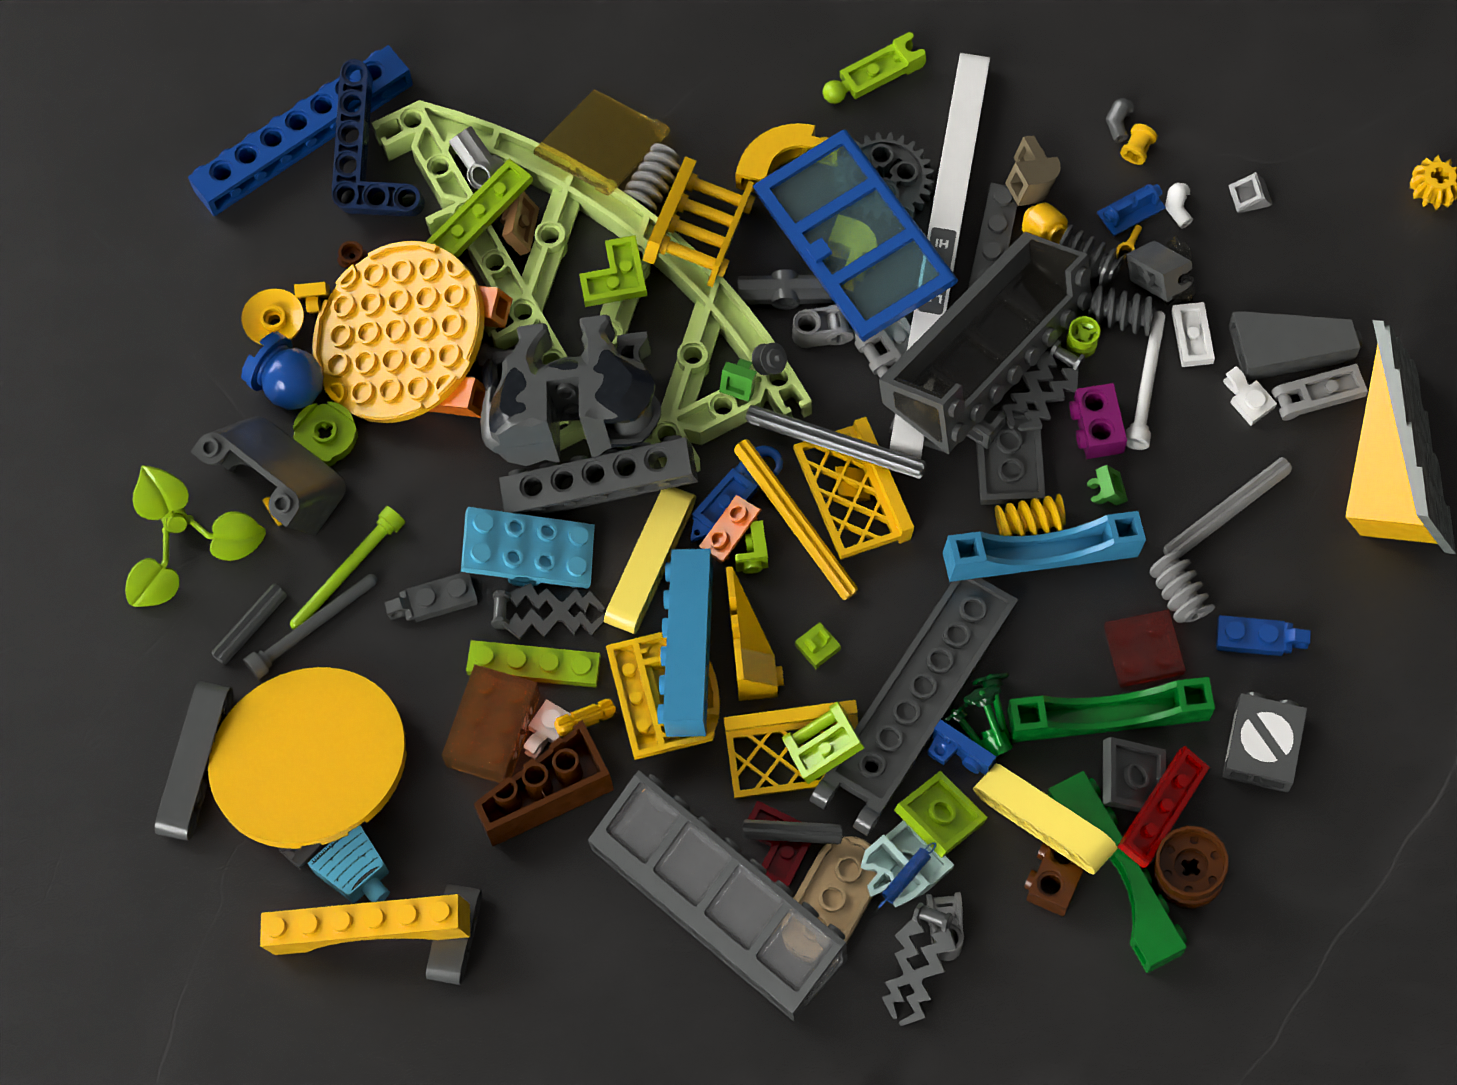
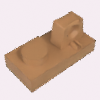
M525 192L502 213L500 222L504 225L502 237L520 256L531 251L539 213V207Z

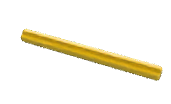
M748 439L739 442L734 448L735 454L843 600L851 598L858 591V587Z

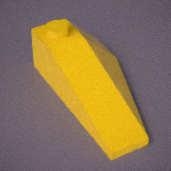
M726 567L739 701L778 697V686H784L782 666L775 665V655L733 567Z

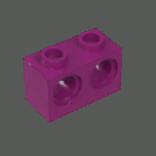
M1114 383L1076 389L1074 400L1070 401L1069 407L1072 420L1078 421L1079 430H1076L1078 448L1084 449L1086 459L1123 454L1127 437ZM1086 405H1098L1100 410L1092 411ZM1103 433L1107 436V439L1099 440L1093 434Z

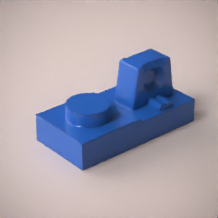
M940 719L934 728V740L928 750V755L942 765H945L954 754H957L963 760L962 764L969 771L975 774L981 772L986 775L994 766L996 756Z

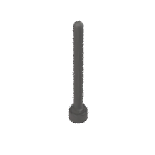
M368 574L266 651L260 650L258 653L253 651L243 659L246 666L260 680L269 673L268 669L273 666L272 662L374 587L378 582L376 575Z

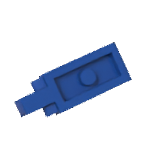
M1219 615L1217 619L1216 650L1282 656L1283 653H1291L1292 648L1308 649L1311 630L1293 629V623H1285V621Z

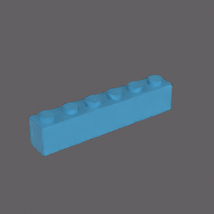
M672 549L671 562L665 563V580L670 582L669 590H664L663 596L664 609H668V618L662 619L663 638H667V646H661L660 652L661 666H665V675L659 676V693L664 695V704H658V724H664L666 737L706 736L713 587L711 549Z

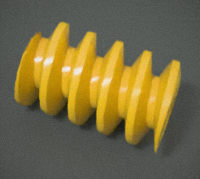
M1057 494L1055 502L1051 496H1045L1043 504H1041L1039 499L1033 498L1030 508L1024 500L1018 503L1017 510L1012 503H1008L1005 507V513L999 505L995 506L996 523L1001 536H1013V534L1026 536V532H1030L1031 535H1038L1040 529L1046 534L1051 533V527L1061 531L1066 524L1065 508L1060 494Z

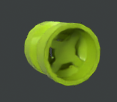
M1087 316L1074 319L1069 326L1066 341L1067 350L1078 357L1081 354L1085 358L1091 356L1097 349L1101 331L1097 321Z

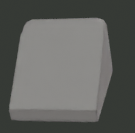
M1256 172L1228 185L1238 213L1272 205L1266 183Z

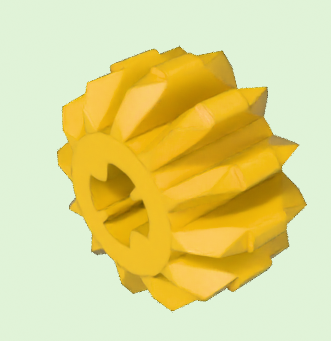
M1438 155L1432 162L1425 158L1421 165H1417L1414 168L1410 188L1414 190L1413 199H1423V207L1428 205V203H1432L1436 211L1440 208L1441 204L1448 208L1454 200H1457V167L1451 166V159L1442 162Z

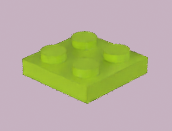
M941 771L898 803L894 809L928 845L936 843L934 851L941 858L980 828L988 818Z

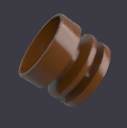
M1184 826L1175 829L1163 838L1156 852L1154 864V880L1161 895L1168 902L1180 908L1190 909L1208 905L1219 895L1228 872V854L1224 843L1213 832L1198 826ZM1195 867V874H1190L1188 877L1184 875L1185 868Z

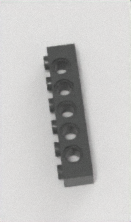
M680 435L665 437L663 442L655 444L643 442L642 444L632 446V449L628 450L608 449L598 457L576 456L571 458L570 462L558 465V463L549 462L541 464L539 469L512 470L508 473V476L499 477L504 512L542 516L698 482L692 444L686 437L682 438ZM661 457L667 458V463L663 468L654 469V463L657 459ZM636 464L635 471L631 475L623 476V470L627 465ZM598 471H604L603 479L597 483H592L593 475ZM573 477L571 487L562 490V482L566 478ZM537 484H542L541 492L536 496H530L531 489Z

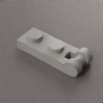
M1353 364L1278 385L1271 390L1274 400L1279 401L1281 406L1279 413L1282 420L1287 421L1301 414L1366 397L1368 390L1358 365ZM1298 394L1301 401L1293 403L1290 396Z

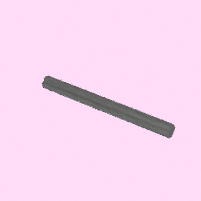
M751 405L746 413L745 419L750 424L918 479L923 477L926 470V462L924 460L756 405Z

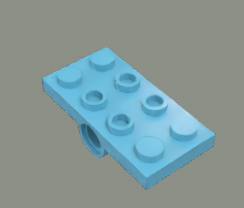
M468 507L465 513L461 572L508 578L510 584L519 587L529 583L533 587L540 583L588 589L591 585L595 524Z

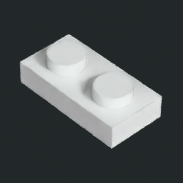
M1204 302L1173 305L1172 317L1182 367L1213 364L1215 356Z

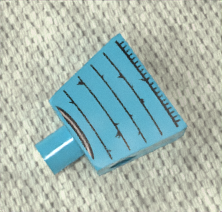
M361 825L347 832V836L329 843L307 863L316 876L352 903L357 902L364 894L371 902L384 901L390 894V891L380 881L389 871Z

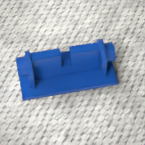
M1148 184L1097 211V214L1114 237L1166 209V207L1159 198L1162 195L1160 186L1158 184Z

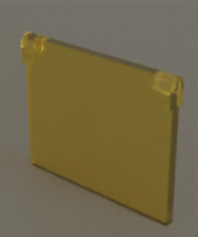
M594 89L534 149V155L594 186L595 190L609 196L644 160L645 155L650 152L651 146L655 143H660L670 133V128L659 120H652Z

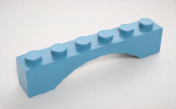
M1133 511L1105 515L1077 527L1040 535L1001 536L981 531L948 535L943 550V557L949 582L1134 558L1139 556L1146 538L1139 512Z

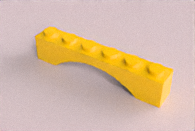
M459 894L261 913L260 947L274 955L305 953L329 945L361 940H445L470 937V903Z

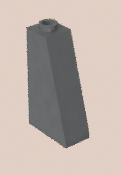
M1236 311L1232 313L1228 325L1240 369L1247 381L1353 362L1363 346L1361 333L1359 330H1355L1351 319Z

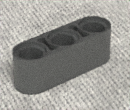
M448 883L444 895L459 894L470 903V937L433 940L427 963L426 979L461 985L480 911L482 890Z

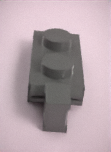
M466 572L408 588L399 592L400 597L384 602L389 620L406 616L407 621L415 620L416 622L478 604L470 573Z

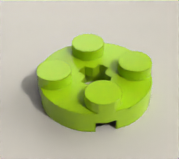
M328 401V404L317 405V403L305 407L296 417L293 425L294 440L328 466H332L351 452L358 438V431L352 414L343 405ZM329 427L332 428V435L330 437L320 438V433L318 432L320 428L324 430Z

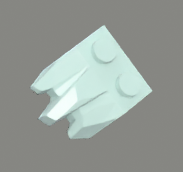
M904 820L886 836L883 834L865 850L861 868L877 873L867 885L870 897L883 892L920 848L925 849L928 846ZM929 846L926 850L930 852L932 848ZM933 850L929 854L931 859L893 902L894 907L896 908L926 893L954 868V864L946 856L941 858Z

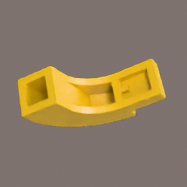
M801 123L781 125L762 133L749 144L740 158L735 172L736 188L745 190L748 181L754 184L775 172L783 164L793 161L829 137H815V125ZM841 147L816 163L838 168Z

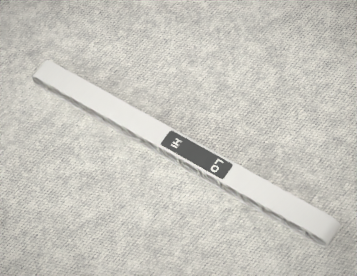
M960 53L927 235L928 240L952 272L954 271L990 57ZM925 255L923 257L918 288L939 275ZM950 288L914 310L907 350L947 311ZM929 380L920 391L932 395L934 380ZM911 398L903 409L927 427L930 405ZM895 414L890 450L921 459L925 436Z

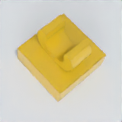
M326 282L294 285L295 297L298 300H306L307 313L318 314L321 308L320 298H329L330 296L329 285Z

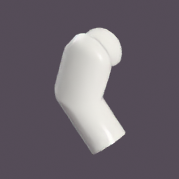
M1175 183L1168 190L1165 207L1180 228L1183 229L1193 221L1191 215L1184 208L1185 199H1187L1186 195H1190V188L1185 183Z

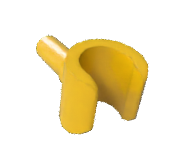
M1135 225L1129 239L1118 245L1116 251L1117 259L1120 252L1135 250V242L1142 230L1140 225Z

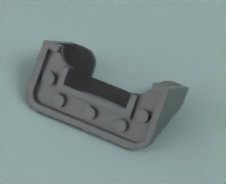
M253 416L207 433L199 439L191 451L202 462L209 465L220 464L232 472L239 465H247L254 468L277 486L269 499L268 507L272 516L288 528L314 536L319 532L346 492L345 480L339 473L270 420L261 416Z

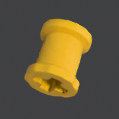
M1135 124L1131 129L1132 135L1128 143L1122 147L1120 154L1126 161L1132 164L1143 165L1147 159L1146 153L1150 145L1156 142L1158 135L1147 125Z

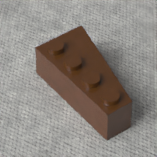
M583 720L574 725V730L562 739L559 737L549 745L550 748L536 759L532 758L523 765V769L512 778L507 777L473 803L492 847L614 790L610 773Z

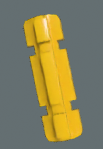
M604 699L597 702L598 705L591 704L571 712L570 716L565 714L557 717L554 727L558 735L565 736L581 720L588 727L599 723V719L604 721L612 718L616 712V707L611 699Z

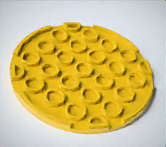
M402 241L382 246L369 252L368 257L355 266L352 264L335 282L337 285L328 300L324 299L314 327L313 357L322 367L324 390L334 402L343 405L352 415L370 422H401L420 416L435 408L461 384L470 371L480 349L485 313L482 294L473 274L463 262L450 252L435 244L421 241Z
M314 667L281 674L257 686L245 695L221 723L209 755L208 775L212 794L228 821L239 832L259 843L279 848L300 849L302 846L318 843L324 845L347 836V832L358 827L364 821L366 823L369 822L385 806L396 790L407 756L406 733L403 722L389 696L374 682L354 672L331 667Z

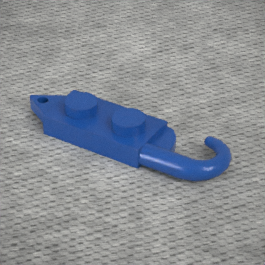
M764 445L755 447L761 457L768 456L774 459L776 467L773 473L776 476L779 475L783 468V459L778 450ZM741 461L735 468L729 471L692 513L694 521L690 537L691 542L704 539L736 495L749 502L758 492L759 485Z

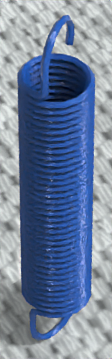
M936 843L929 844L925 849L920 848L890 885L882 892L885 901H882L878 908H881L886 901L893 903L900 896L907 885L911 883L923 866L931 859L929 854L935 849ZM934 844V848L928 852L926 849Z

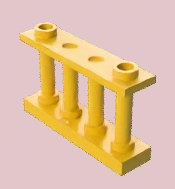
M685 156L650 235L642 260L654 265L659 253L663 255L669 253L712 270L707 286L713 287L717 276L723 278L730 261L725 256L743 213L750 214L756 198L750 195L754 183L748 181L743 195L697 178L698 175L693 173L697 161ZM686 190L690 192L696 190L738 208L733 216L691 200L685 192ZM685 210L729 227L726 237L680 220V216L676 215L677 211L683 213ZM676 231L720 248L717 258L670 241L671 237L667 236L668 232L674 234Z

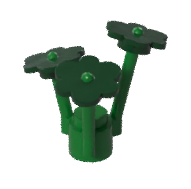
M1009 673L989 674L986 677L973 681V686L982 684L983 688L976 689L972 694L963 698L965 704L957 710L952 709L951 715L944 720L945 723L949 721L952 726L958 722L972 741L995 756L1001 755L1013 748L1009 740L1011 736L1006 726L999 693H1001L999 686L1003 685L1002 680L1007 679ZM991 703L994 704L997 721L990 705ZM969 704L984 707L991 728L981 732L983 739L979 738L964 719L968 714L964 708Z

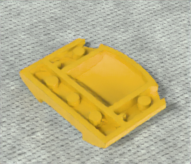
M662 632L606 645L634 760L713 741L719 719V689L713 666L709 660L706 736L666 737L664 724H658L657 718L658 704H664V695L659 693V676L665 675V666H661L660 652L661 646H667V638H663Z

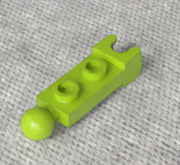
M908 32L894 39L893 44L840 70L842 81H828L822 92L824 99L828 103L837 104L844 100L847 92H850L854 99H857L905 73L909 75L922 68L926 63V52L924 49L911 52L914 35Z

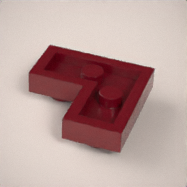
M758 800L748 817L751 820L801 822ZM758 840L770 846L762 863V866L767 871L765 875L774 883L780 880L790 888L812 843Z

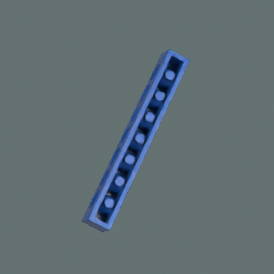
M389 45L381 50L374 51L363 61L370 70L372 77L379 78L373 81L371 113L413 85L409 68ZM354 71L350 76V81L358 82L361 80L364 74L363 71ZM340 77L320 87L319 91L307 99H301L293 108L282 115L275 116L267 125L256 132L249 133L243 141L232 148L223 150L217 158L206 165L199 166L188 176L193 191L214 217L336 136ZM353 100L350 102L348 112L358 111L361 107V101ZM324 110H330L327 113L321 114V112ZM304 126L301 130H295L298 127ZM274 143H280L277 146L270 147ZM255 159L251 163H245L248 160ZM224 176H229L225 180H220Z

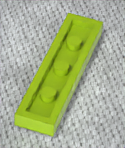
M509 158L426 242L435 244L458 258L533 182L532 175Z
M471 640L466 672L467 675L597 688L601 655L597 652Z

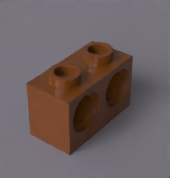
M1042 843L1037 858L1042 860L1038 871L1031 869L1024 888L1029 890L1026 901L1064 917L1084 869L1072 861L1068 864L1058 863L1054 858V854L1057 851ZM1052 882L1058 887L1059 891L1053 895L1046 894L1041 889V884Z

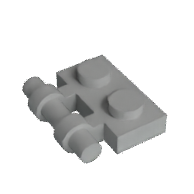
M904 316L865 342H862L854 329L852 330L856 340L854 344L858 351L864 353L869 360V368L874 375H878L881 378L889 370L888 367L893 365L907 351L911 325ZM880 341L887 350V353L881 356L874 347Z

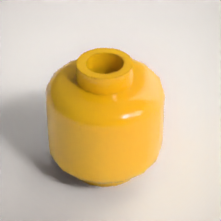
M1046 202L1031 206L1023 216V233L1027 232L1058 244L1068 228L1066 216L1053 205ZM1039 244V247L1043 249L1051 248L1050 246Z

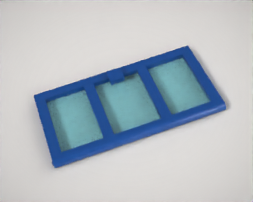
M846 129L841 130L752 185L756 195L862 342H865L958 282L957 277Z

